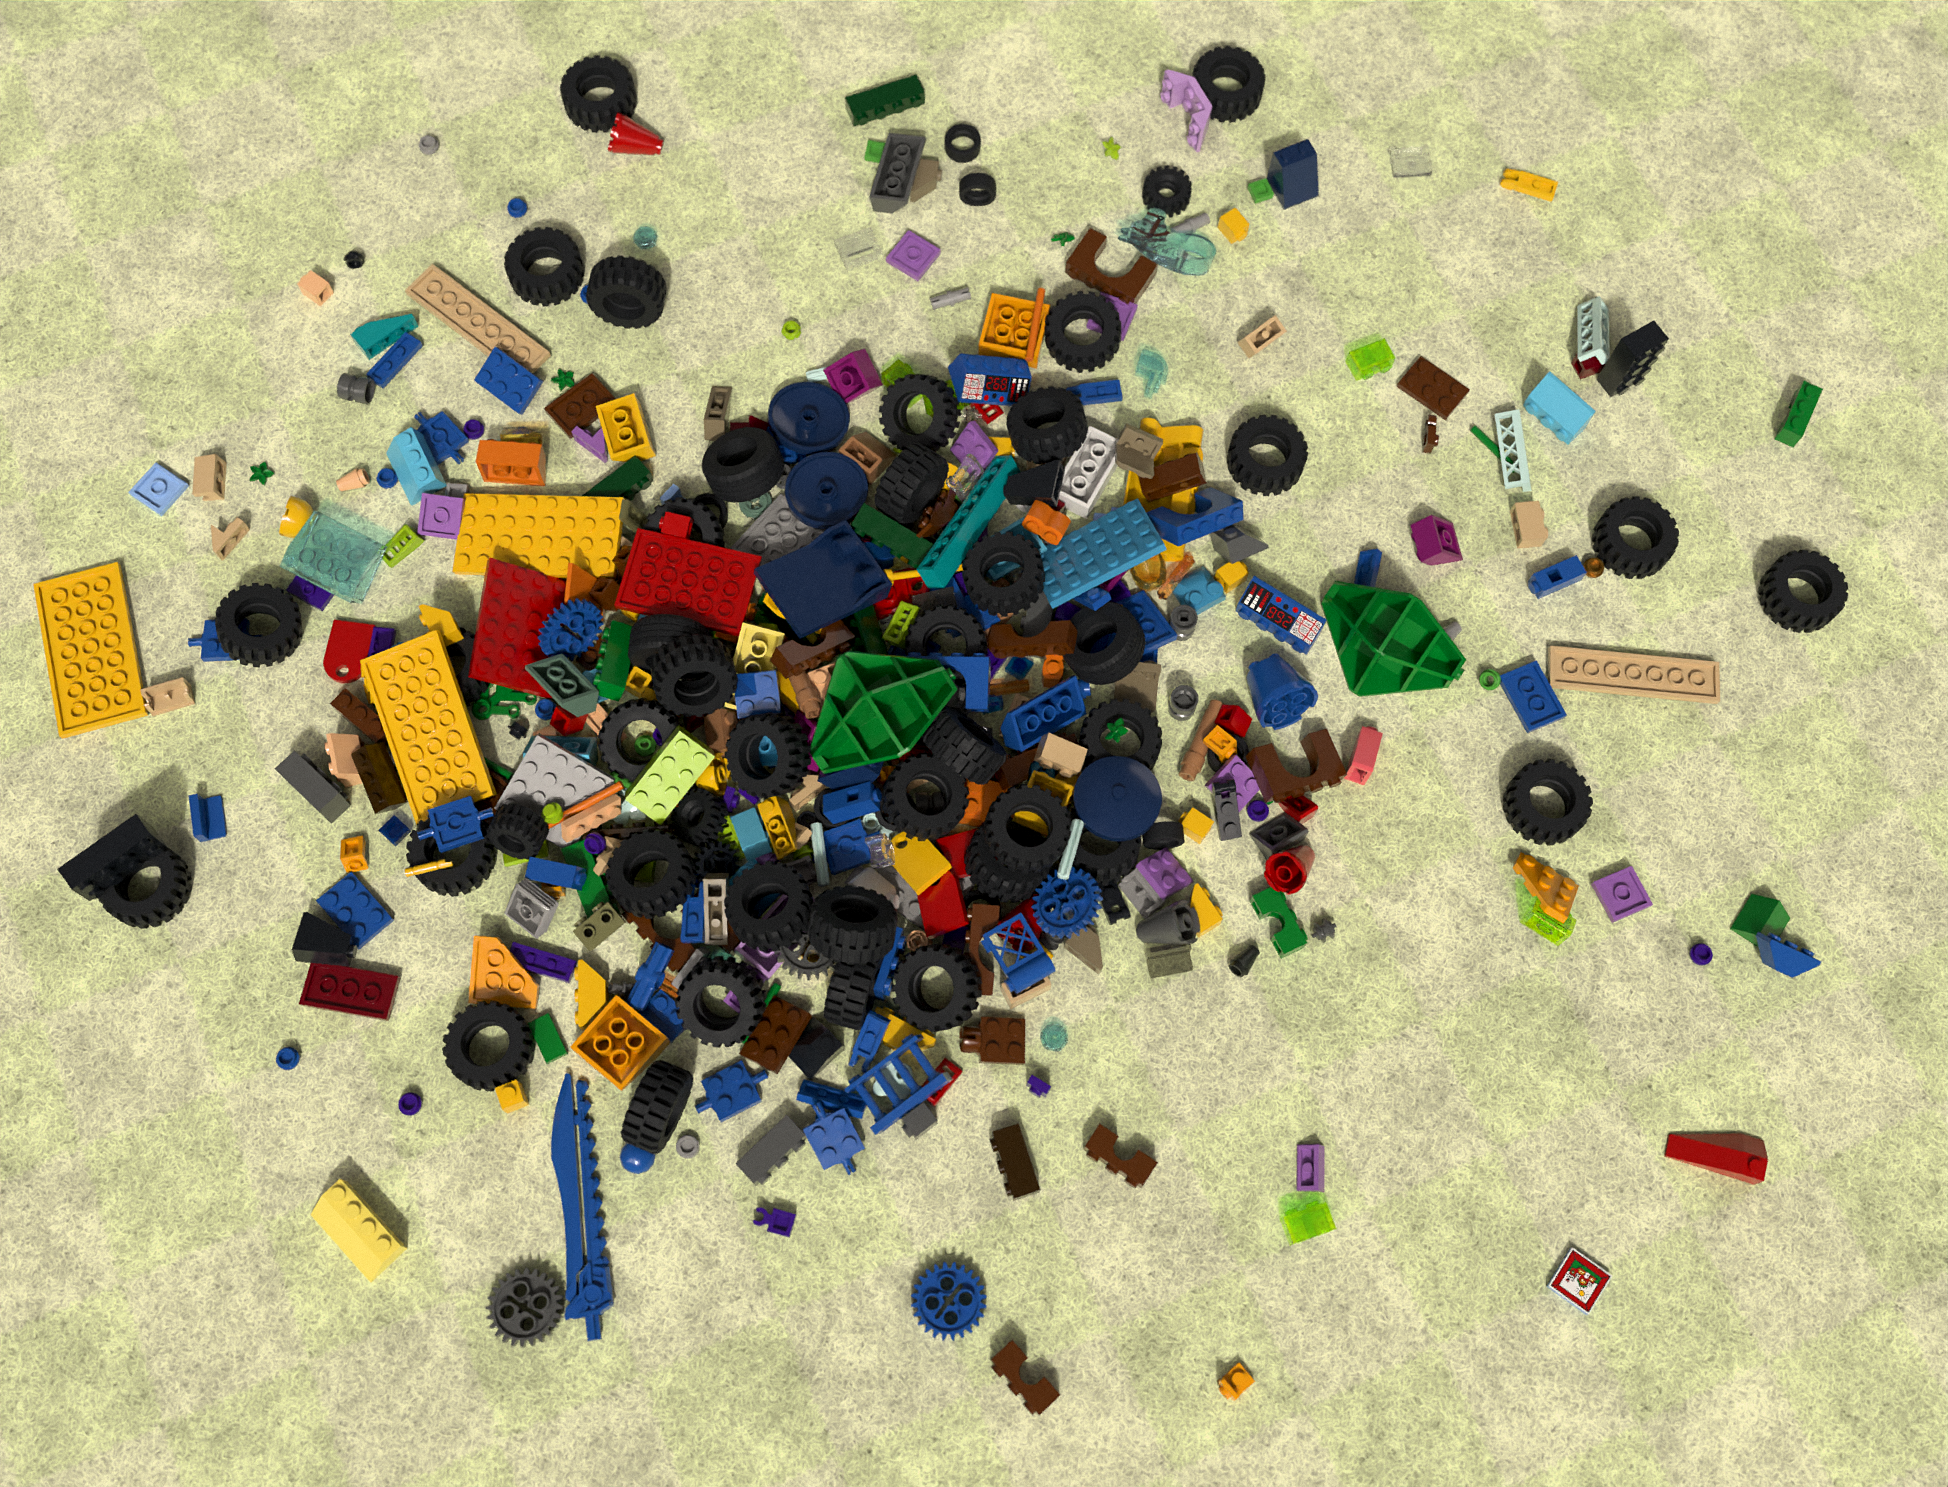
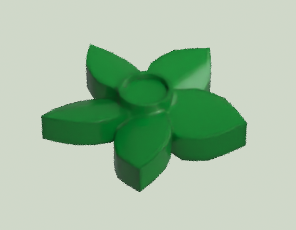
M1068 232L1059 235L1054 234L1051 242L1060 241L1061 246H1065V243L1073 241L1075 236Z
M558 369V377L552 378L551 382L559 383L560 392L565 386L573 387L575 386L572 380L574 372L564 373Z
M263 462L259 465V468L250 466L254 474L250 477L249 481L253 482L259 479L260 483L265 486L266 478L272 477L275 474L267 469L266 462Z
M1122 718L1118 719L1115 724L1107 723L1110 732L1105 736V739L1114 738V741L1119 743L1120 737L1128 732V729L1124 727V720Z

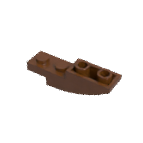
M951 486L946 491L942 490L936 498L937 502L932 507L929 505L924 509L921 514L923 518L917 525L919 527L916 534L917 537L924 538L937 533L953 518L960 508L954 502L957 494L955 488Z

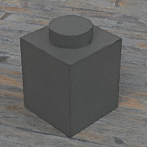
M923 1102L902 1118L904 1125L901 1128L909 1138L913 1136L917 1140L937 1125L938 1120Z

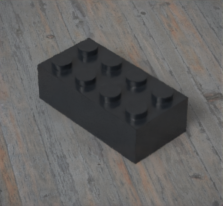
M1654 320L1621 338L1596 380L1610 398L1616 394L1619 396L1624 394L1632 385L1635 387L1640 385L1645 380V375L1652 370L1651 366L1659 359L1658 355L1665 350L1664 346L1669 338Z
M135 814L57 870L71 890L91 901L102 896L109 887L119 884L123 877L129 873L140 869L147 860L157 857L167 846L153 826Z

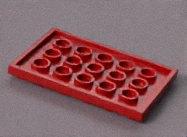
M637 528L614 606L616 609L647 616L655 614L684 616L700 622L708 630L739 637L757 579L754 575V570L760 567L762 556Z
M489 558L486 565L468 677L551 699V695L525 669V665L549 658L538 645L541 642L538 636L542 634L539 629L545 627L542 621L549 620L547 614H554V607L559 610L561 603L565 605L566 580Z

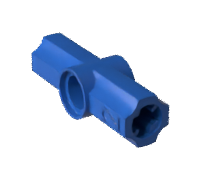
M660 942L655 943L647 961L639 967L636 973V983L626 1001L629 1006L645 1011L654 991L659 989L665 979L664 971L675 950Z

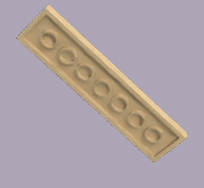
M433 264L405 290L410 298L488 357L494 347H498L532 373H535L551 357L548 350Z
M1550 646L1548 648V682L1555 689L1718 704L1720 702L1719 662Z

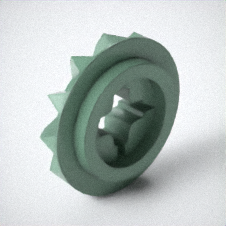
M766 493L756 499L740 502L739 508L741 513L747 518L751 517L756 520L772 504L770 495ZM759 500V505H760L761 507L755 506V507L752 509V503H751V502H754V503H755L756 501Z

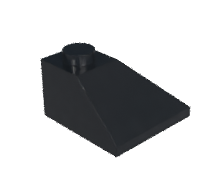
M813 1017L808 1022L788 1057L811 1081L844 1051V1047L823 1024Z

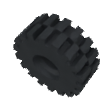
M1165 165L1164 169L1159 166L1156 172L1154 169L1151 170L1150 175L1147 174L1143 185L1142 199L1144 206L1147 205L1149 212L1153 210L1154 214L1160 213L1164 218L1165 214H1168L1169 218L1173 217L1174 213L1177 216L1180 215L1181 210L1184 212L1190 203L1192 182L1189 181L1190 177L1188 175L1184 176L1182 169L1178 172L1175 166H1173V169H1169V165ZM1169 189L1174 192V195L1166 197L1161 195L1159 191Z
M691 789L690 794L686 793L684 799L679 801L678 807L673 809L675 815H671V820L674 821L671 827L675 829L673 831L678 838L697 847L705 846V843L712 842V839L717 840L719 838L717 834L724 831L722 825L727 824V819L724 818L728 815V811L725 810L727 807L726 803L723 802L722 798L705 789ZM704 812L703 819L698 824V819L700 815Z

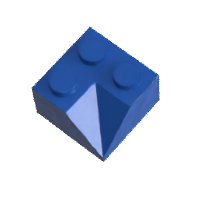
M777 669L737 673L738 682L735 701L738 719L763 713L783 712Z

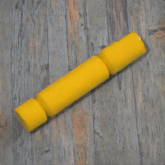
M446 859L438 860V862L425 863L405 868L406 877L414 876V874L418 875L453 866V862H446Z

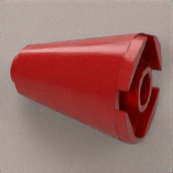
M1306 845L1274 853L1265 863L1264 877L1267 883L1277 892H1285L1288 895L1298 892L1306 883L1315 861V853Z

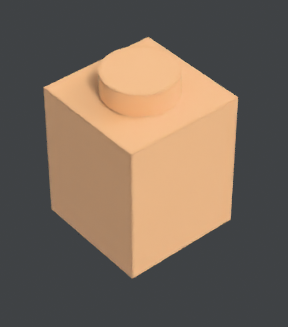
M311 270L297 283L302 294L320 307L334 293L329 282Z

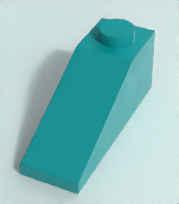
M412 314L368 322L356 328L350 335L358 348L370 360L394 344L405 332L410 333L419 326L415 317Z

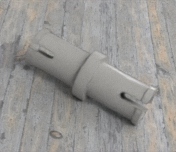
M1204 212L1192 219H1185L1183 223L1170 229L1172 237L1178 239L1188 233H1195L1197 229L1210 224L1209 216Z
M966 287L953 292L949 290L946 291V294L931 297L932 309L935 310L948 305L952 307L955 306V303L971 300L969 288Z

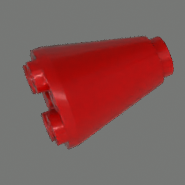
M617 112L615 119L617 126L613 125L610 137L613 140L609 142L608 151L616 154L660 155L664 140L628 116Z
M1039 893L1032 894L1029 899L1023 900L1001 918L998 926L1022 913L1037 940H1039L1042 927L1036 923L1037 919L1033 917L1036 911L1031 908L1032 905L1037 904L1032 898L1039 896ZM1020 920L1011 924L1009 933L1022 936L1024 927ZM1008 926L1002 929V931L1007 932ZM996 933L1000 938L1005 939L1006 935ZM1008 936L1007 941L1012 944V948L1015 951H1018L1021 939ZM1024 940L1021 952L1033 950L1035 945L1033 942Z

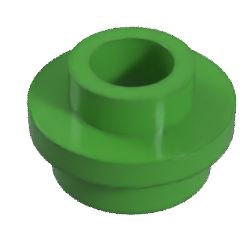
M1487 669L1481 673L1479 682L1484 689L1494 690L1499 687L1501 677L1496 670ZM1489 676L1493 677V683L1488 681Z
M641 736L635 741V751L640 756H650L656 750V742L651 736ZM643 743H649L647 748L641 747Z

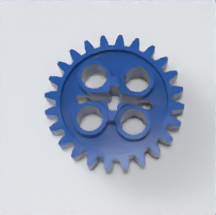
M576 598L574 603L569 599L566 606L561 603L559 610L554 607V614H547L549 620L542 621L545 627L539 629L542 634L538 636V639L541 641L538 644L542 648L541 650L549 658L563 654L571 661L574 660L575 655L580 658L582 651L587 652L588 646L594 647L592 641L599 640L596 634L602 632L599 627L604 624L601 621L603 618L600 614L601 611L591 601L588 602L586 599L580 601L578 598ZM561 623L568 626L573 632L578 633L581 637L578 638L577 636H575L570 630L564 628L561 625Z
M1074 867L1071 868L1070 876L1067 880L1058 878L1057 870H1055V877L1053 878L1048 874V882L1042 881L1041 883L1043 888H1036L1039 896L1032 898L1037 903L1031 906L1036 911L1033 914V917L1037 919L1036 923L1042 927L1041 929L1044 932L1049 933L1052 937L1057 935L1062 939L1065 934L1071 939L1072 932L1080 936V929L1087 932L1086 925L1088 923L1094 925L1091 919L1093 917L1099 918L1096 910L1102 909V906L1097 903L1103 900V897L1099 894L1102 890L1097 886L1098 882L1089 873L1086 874L1082 869L1077 871Z
M943 1262V1269H939L935 1264V1272L932 1273L926 1269L928 1277L919 1276L922 1284H914V1288L918 1290V1293L911 1294V1297L917 1299V1302L911 1304V1307L918 1308V1311L913 1316H921L922 1319L918 1322V1326L926 1324L924 1332L927 1333L932 1329L933 1338L938 1333H941L942 1341L946 1339L947 1335H950L952 1341H954L955 1334L958 1333L963 1339V1331L967 1330L971 1334L972 1329L970 1326L972 1324L977 1327L979 1326L976 1318H984V1315L979 1310L987 1308V1305L981 1303V1300L986 1299L987 1295L980 1294V1291L985 1287L984 1285L977 1286L976 1283L980 1280V1277L971 1278L973 1270H970L968 1273L964 1272V1264L959 1270L956 1269L955 1262H953L951 1268H948L946 1262ZM944 1278H950L954 1283L953 1288L949 1291L943 1290L940 1286V1282ZM962 1284V1289L953 1299L955 1305L953 1307L948 1305L942 1315L936 1319L935 1315L945 1303L943 1297L949 1298L957 1286ZM962 1293H968L972 1296L970 1305L963 1306L960 1304L958 1299ZM929 1297H936L939 1300L938 1308L934 1310L928 1309L926 1307V1300ZM954 1312L957 1315L958 1320L954 1325L945 1323L944 1316L946 1313Z

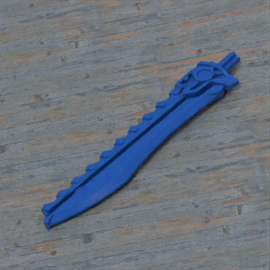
M566 1073L555 1108L551 1138V1159L558 1181L565 1221V1298L570 1304L566 1307L564 1318L566 1320L585 1318L587 1340L589 1342L602 1339L599 1316L613 1307L614 1300L610 1266H608L610 1262L606 1256L601 1255L607 1241L604 1236L599 1235L605 1223L602 1216H597V1212L603 1203L600 1197L595 1196L600 1181L597 1177L592 1176L598 1162L595 1157H590L596 1143L593 1138L588 1137L593 1127L591 1119L586 1118L591 1104L583 1098L589 1085L583 1080H578L576 1083L578 1115H575L573 1079L569 1073ZM576 1125H579L588 1261L586 1266L584 1262ZM578 1275H579V1295L577 1296V1294H578Z

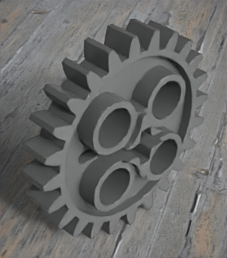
M802 932L803 937L799 941L794 940L791 942V944L800 945L797 951H791L788 949L789 947L786 948L785 946L780 947L778 951H774L775 955H779L777 962H784L782 965L783 970L790 967L789 974L792 976L795 972H798V979H801L803 974H806L808 981H810L813 974L819 980V973L821 972L827 977V969L834 971V963H837L834 962V959H827L822 953H818L812 944L807 948L806 942L810 943L808 933ZM805 952L803 959L799 960L798 958ZM811 955H817L819 960L812 963L808 961V958Z
M525 1268L523 1274L519 1269H515L514 1277L510 1273H506L507 1281L499 1279L498 1282L501 1287H492L496 1294L495 1296H488V1299L493 1301V1304L486 1306V1309L492 1311V1314L488 1315L486 1319L494 1320L489 1327L491 1329L498 1328L495 1333L496 1337L504 1334L502 1342L507 1343L511 1339V1346H516L518 1341H520V1346L523 1348L526 1347L527 1341H529L531 1346H535L536 1338L540 1342H544L543 1334L552 1336L551 1326L559 1327L555 1319L563 1318L562 1315L558 1314V1310L564 1309L565 1306L558 1304V1301L562 1300L564 1296L556 1295L561 1288L559 1286L552 1287L555 1282L553 1278L546 1281L547 1273L544 1272L539 1277L538 1269H535L532 1275L529 1268ZM525 1284L527 1287L526 1294L523 1297H518V1287ZM508 1296H512L519 1302L527 1304L529 1308L542 1314L543 1318L539 1319L530 1312L523 1311V1308L507 1299ZM545 1296L547 1299L546 1306L543 1309H538L536 1305L537 1300ZM512 1306L514 1314L511 1318L506 1319L504 1317V1310L506 1307ZM531 1317L534 1321V1326L531 1330L526 1331L523 1325L524 1321Z

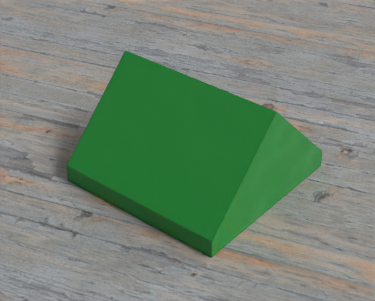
M1750 894L1730 930L1758 947L1756 938L1758 932L1766 936L1770 932L1780 937L1790 917L1780 900Z

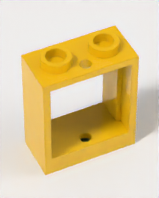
M1033 770L1027 784L1028 788H1032L1035 784L1040 785V789L1043 791L1046 788L1051 790L1052 795L1063 799L1061 802L1062 807L1067 806L1074 789L1067 782L1054 779L1045 772H1038L1036 770ZM1028 811L1015 813L1012 821L1047 837L1048 829L1042 818Z

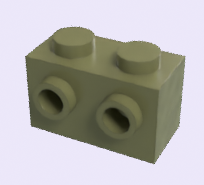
M600 902L592 909L594 912L592 916L588 919L584 916L574 924L576 929L572 932L589 952L594 950L626 923L610 902L606 904Z

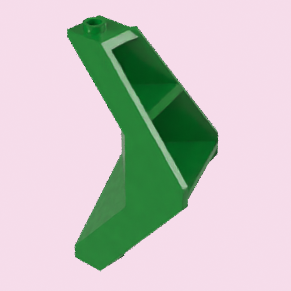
M1335 581L1324 596L1321 606L1349 691L1357 696L1364 697L1448 688L1454 679L1458 681L1465 671L1461 667L1467 659L1422 600L1411 593Z
M856 651L843 653L836 659L810 744L812 758L821 771L826 774L901 757L913 748L957 691V687L953 683V680L956 679L950 668L945 670L940 661L934 659Z

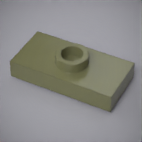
M629 499L622 500L619 519L636 534L637 528L642 529L643 524H647V516Z

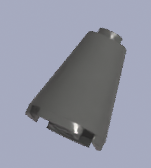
M1179 900L1139 922L1136 934L1143 943L1193 944L1198 940V938H1195L1196 933L1200 932L1199 917L1195 908H1190L1186 904L1190 902Z

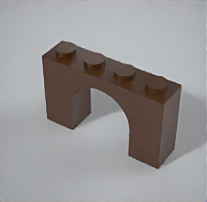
M1090 228L1067 260L1065 273L1072 279L1080 280L1087 287L1117 297L1126 304L1130 302L1137 304L1156 276L1158 263L1141 255L1133 268L1124 276L1109 277L1102 274L1097 269L1095 262L1106 248L1107 236Z
M1327 729L1309 733L1300 742L1310 764L1309 777H1297L1286 771L1272 743L1255 747L1245 756L1265 803L1271 801L1279 803L1289 796L1297 798L1304 795L1307 791L1315 793L1322 790L1325 786L1333 788L1342 783L1341 780L1347 775V772Z

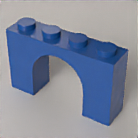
M1212 487L1195 493V506L1198 514H1180L1163 506L1146 512L1161 539L1176 546H1181L1244 520L1243 501Z
M909 652L908 656H905L939 660L944 669L950 668L958 671L964 676L966 681L967 712H989L991 660L989 657H986V654L974 653L973 657H964L963 653H951V656H942V653H929V656H921V653Z

